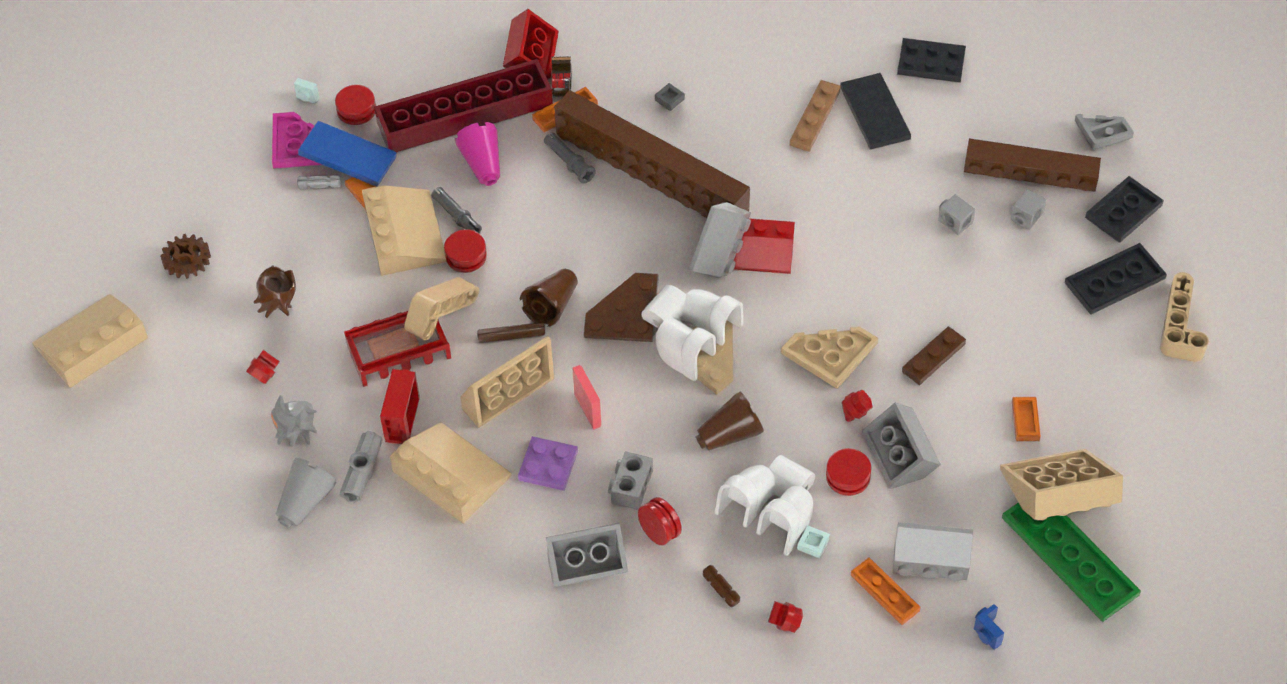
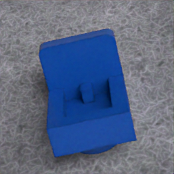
M995 604L988 609L986 607L982 608L975 616L974 630L978 633L980 640L986 645L989 644L993 650L1002 645L1004 632L993 622L998 610Z

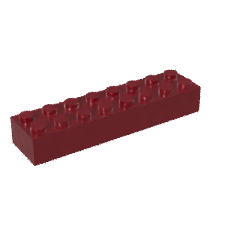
M538 59L374 106L377 125L387 149L399 152L457 135L461 129L471 124L478 123L479 126H486L485 122L494 124L541 110L553 104L552 88Z

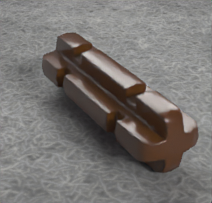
M713 565L707 566L703 570V577L708 582H711L710 585L722 598H725V602L730 607L737 605L740 602L739 594L735 590L732 591V586L721 574H717L718 570Z

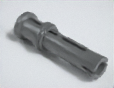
M550 133L553 138L547 134L544 138V143L567 164V169L571 173H575L581 183L591 181L596 173L595 168L588 166L584 158L570 150L555 133Z

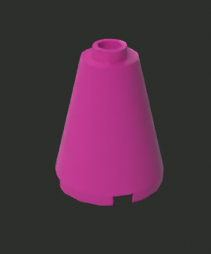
M485 122L486 126H479L478 123L471 124L461 129L457 133L458 137L454 140L481 184L490 186L495 184L500 178L497 129L494 124Z

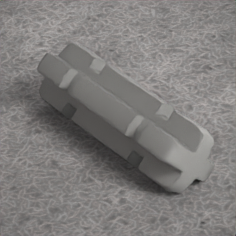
M328 175L310 176V178L299 176L297 185L299 189H308V187L310 189L328 188V186L339 188L341 186V178L339 175H331V177H328Z

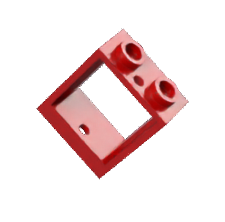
M392 369L380 414L385 442L403 444L406 440L410 439L420 400L416 372Z

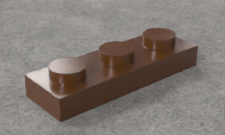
M948 326L903 366L902 372L918 385H921L966 344V339Z

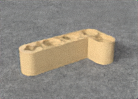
M1180 272L1174 275L1170 287L1160 350L1169 357L1197 362L1203 359L1209 339L1202 332L1187 329L1194 279L1190 274Z
M457 277L419 291L411 301L405 321V330L423 340H428L434 333L438 318L473 304L478 297L479 288Z

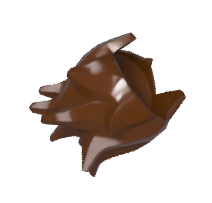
M272 265L265 269L257 280L256 289L258 297L254 300V304H261V308L257 312L266 311V318L277 308L289 316L288 308H292L290 303L296 291L295 277L292 270L284 271Z

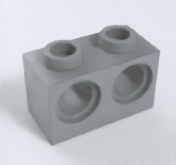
M624 452L622 460L618 459L616 464L615 480L611 479L608 487L612 504L636 510L641 507L653 472V458Z

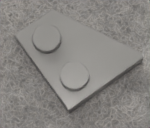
M1076 114L1075 122L1093 150L1133 138L1134 132L1124 117L1096 115L1094 119L1083 118V114Z

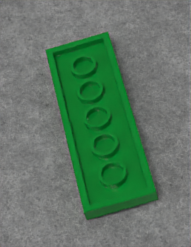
M1019 502L1003 513L1002 519L1102 622L1140 596L1141 590L1067 515H1056L1047 517L1045 520H1035L1022 509Z

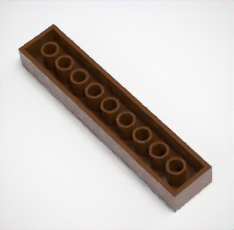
M571 90L554 106L556 135L561 139L567 140L579 149L593 154L597 159L604 160L611 164L612 167L629 174L632 178L646 183L647 186L664 193L668 198L677 200L685 207L697 211L703 217H708L711 206L726 202L749 211L750 187Z

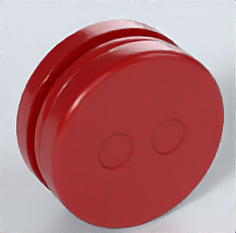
M349 85L337 93L335 98L337 115L344 123L361 125L374 117L375 97L368 87Z
M468 229L458 230L452 233L445 241L446 262L453 270L463 273L473 272L485 263L487 258L486 243L478 232Z
M845 448L834 452L827 462L826 480L832 490L841 495L852 496L863 492L870 483L872 470L870 460L864 453L856 449Z
M655 497L638 509L639 523L645 534L654 543L663 546L681 534L682 526L674 508L663 498Z

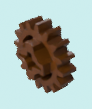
M183 234L181 239L175 236L174 242L167 241L168 247L162 248L163 254L160 257L165 270H168L169 275L175 273L177 278L185 275L186 279H188L189 274H193L196 277L198 276V270L204 272V265L210 264L209 258H211L208 243H204L202 237L196 240L195 234H192L190 238Z

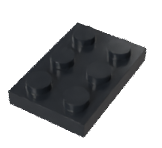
M903 38L897 75L961 83L966 46Z
M1128 176L1086 212L1085 218L1120 243L1161 208L1164 200Z

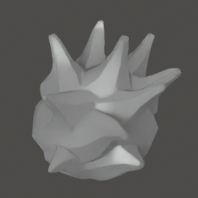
M279 396L275 408L271 411L272 421L277 430L275 438H278V445L286 437L290 439V446L293 447L299 434L303 436L307 444H310L309 431L317 433L313 426L314 413L317 411L313 409L311 403L307 401L284 403L283 396Z

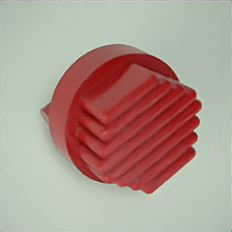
M263 350L257 359L253 358L246 372L261 383L266 384L270 377L272 378L276 373L274 369L280 361Z
M864 390L848 394L841 402L847 422L853 421L855 418L860 419L864 417L867 411L873 408L871 398Z
M774 601L768 623L777 625L779 630L795 633L800 628L803 611L801 608L795 607L794 604L788 602L782 604Z

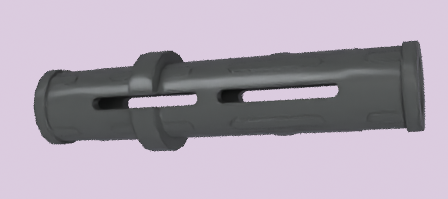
M442 187L436 188L440 194L433 190L432 198L455 219L459 227L475 230L480 234L482 227L471 217V213L468 210H463Z

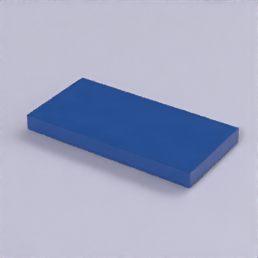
M317 121L298 149V155L376 187H378L397 156L395 151L321 121Z

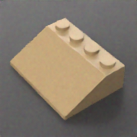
M384 185L362 190L381 276L446 262L444 246L429 190Z
M109 294L35 340L32 344L71 388L148 339L143 322L128 306Z
M547 336L472 384L460 396L462 410L478 428L554 379L551 339Z
M442 422L406 440L390 455L394 473L463 524L512 476L511 472Z
M1087 449L1000 465V470L1020 506L1035 520H1045L1047 517L1056 515L1066 516L1076 511L1086 512L1091 508L1110 507L1112 504L1122 502L1123 475Z

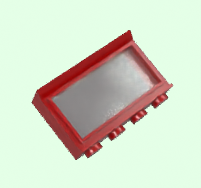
M408 311L344 331L347 347L363 387L368 386L366 375L378 371L380 378L386 379L389 376V367L400 364L402 369L410 370V361L420 357L423 358L425 364H431L433 362L432 353L441 350L444 351L447 360L451 359L450 345L447 342L439 320L437 321L434 333L428 340H423L405 330L404 326Z

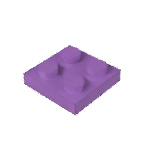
M532 436L518 474V480L565 491L578 453V446Z

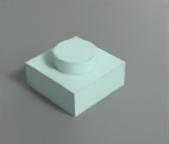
M297 78L294 83L297 98L316 104L319 100L317 84Z
M807 525L798 543L797 550L821 558L829 541L830 534Z

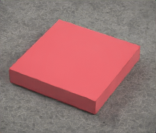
M578 365L572 368L574 395L594 430L601 427L600 399L582 366Z

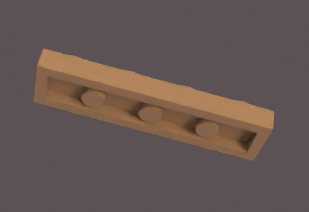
M820 80L790 139L789 146L810 152L840 93V85Z

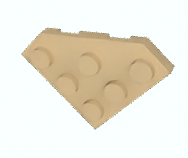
M727 320L725 323V343L722 346L716 343V354L711 356L700 350L697 356V379L716 395L733 382V323Z
M860 326L850 327V330L846 331L830 329L820 330L817 334L805 335L804 332L794 333L781 348V354L838 389L878 344L879 338Z

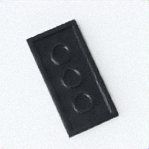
M881 73L840 83L843 95L870 150L911 140V133Z
M1138 243L1066 277L1064 283L1091 315L1166 279L1167 274L1143 245Z

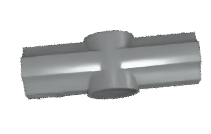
M367 431L362 433L356 451L349 459L350 467L340 490V496L349 502L355 503L361 500L367 481L373 476V465L383 441L382 437L375 432Z

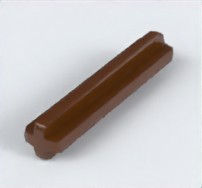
M543 322L477 330V337L480 343L545 335V325Z

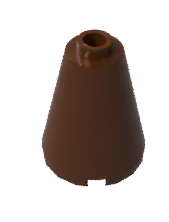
M563 268L527 287L520 295V301L522 300L524 305L522 310L526 316L534 323L543 322L544 324H549L547 327L556 324L578 284L575 273Z
M741 391L728 400L697 429L699 435L695 436L702 449L706 447L710 451L763 433L764 429L759 418L752 411L749 401Z

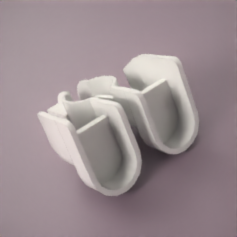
M666 285L646 306L641 315L645 321L659 328L655 339L656 348L662 360L687 378L696 381L698 378L697 356L699 351L702 350L711 356L716 354V343L721 346L725 343L726 320L738 327L743 325V304L728 295L719 297L701 289H692L686 295L678 288ZM682 321L689 322L695 325L697 328L693 330L692 328L683 324Z
M779 455L769 468L764 465L748 467L738 475L729 477L720 487L715 514L719 516L731 501L734 500L746 507L743 526L747 528L761 512L756 534L760 536L771 523L788 531L783 553L788 556L799 543L807 525L809 526L813 512V498L808 490L814 483L815 474L783 455ZM773 495L780 497L779 499H774L770 501L768 505L763 509L764 503L770 497H772Z

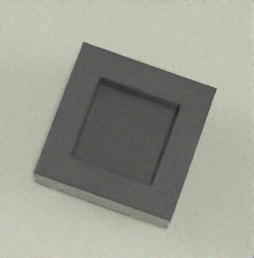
M670 83L655 94V101L669 111L685 100V93Z

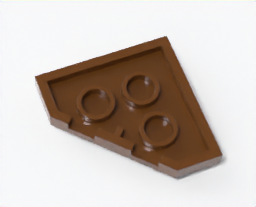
M634 273L591 308L585 315L584 338L653 342L654 325L645 321L641 314L657 295L659 275Z

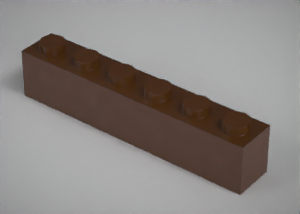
M969 138L964 172L1095 192L1099 179L1101 158Z

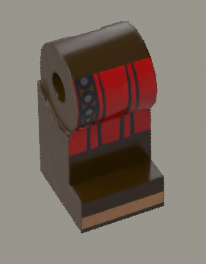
M571 56L552 57L553 97L565 96L572 87Z

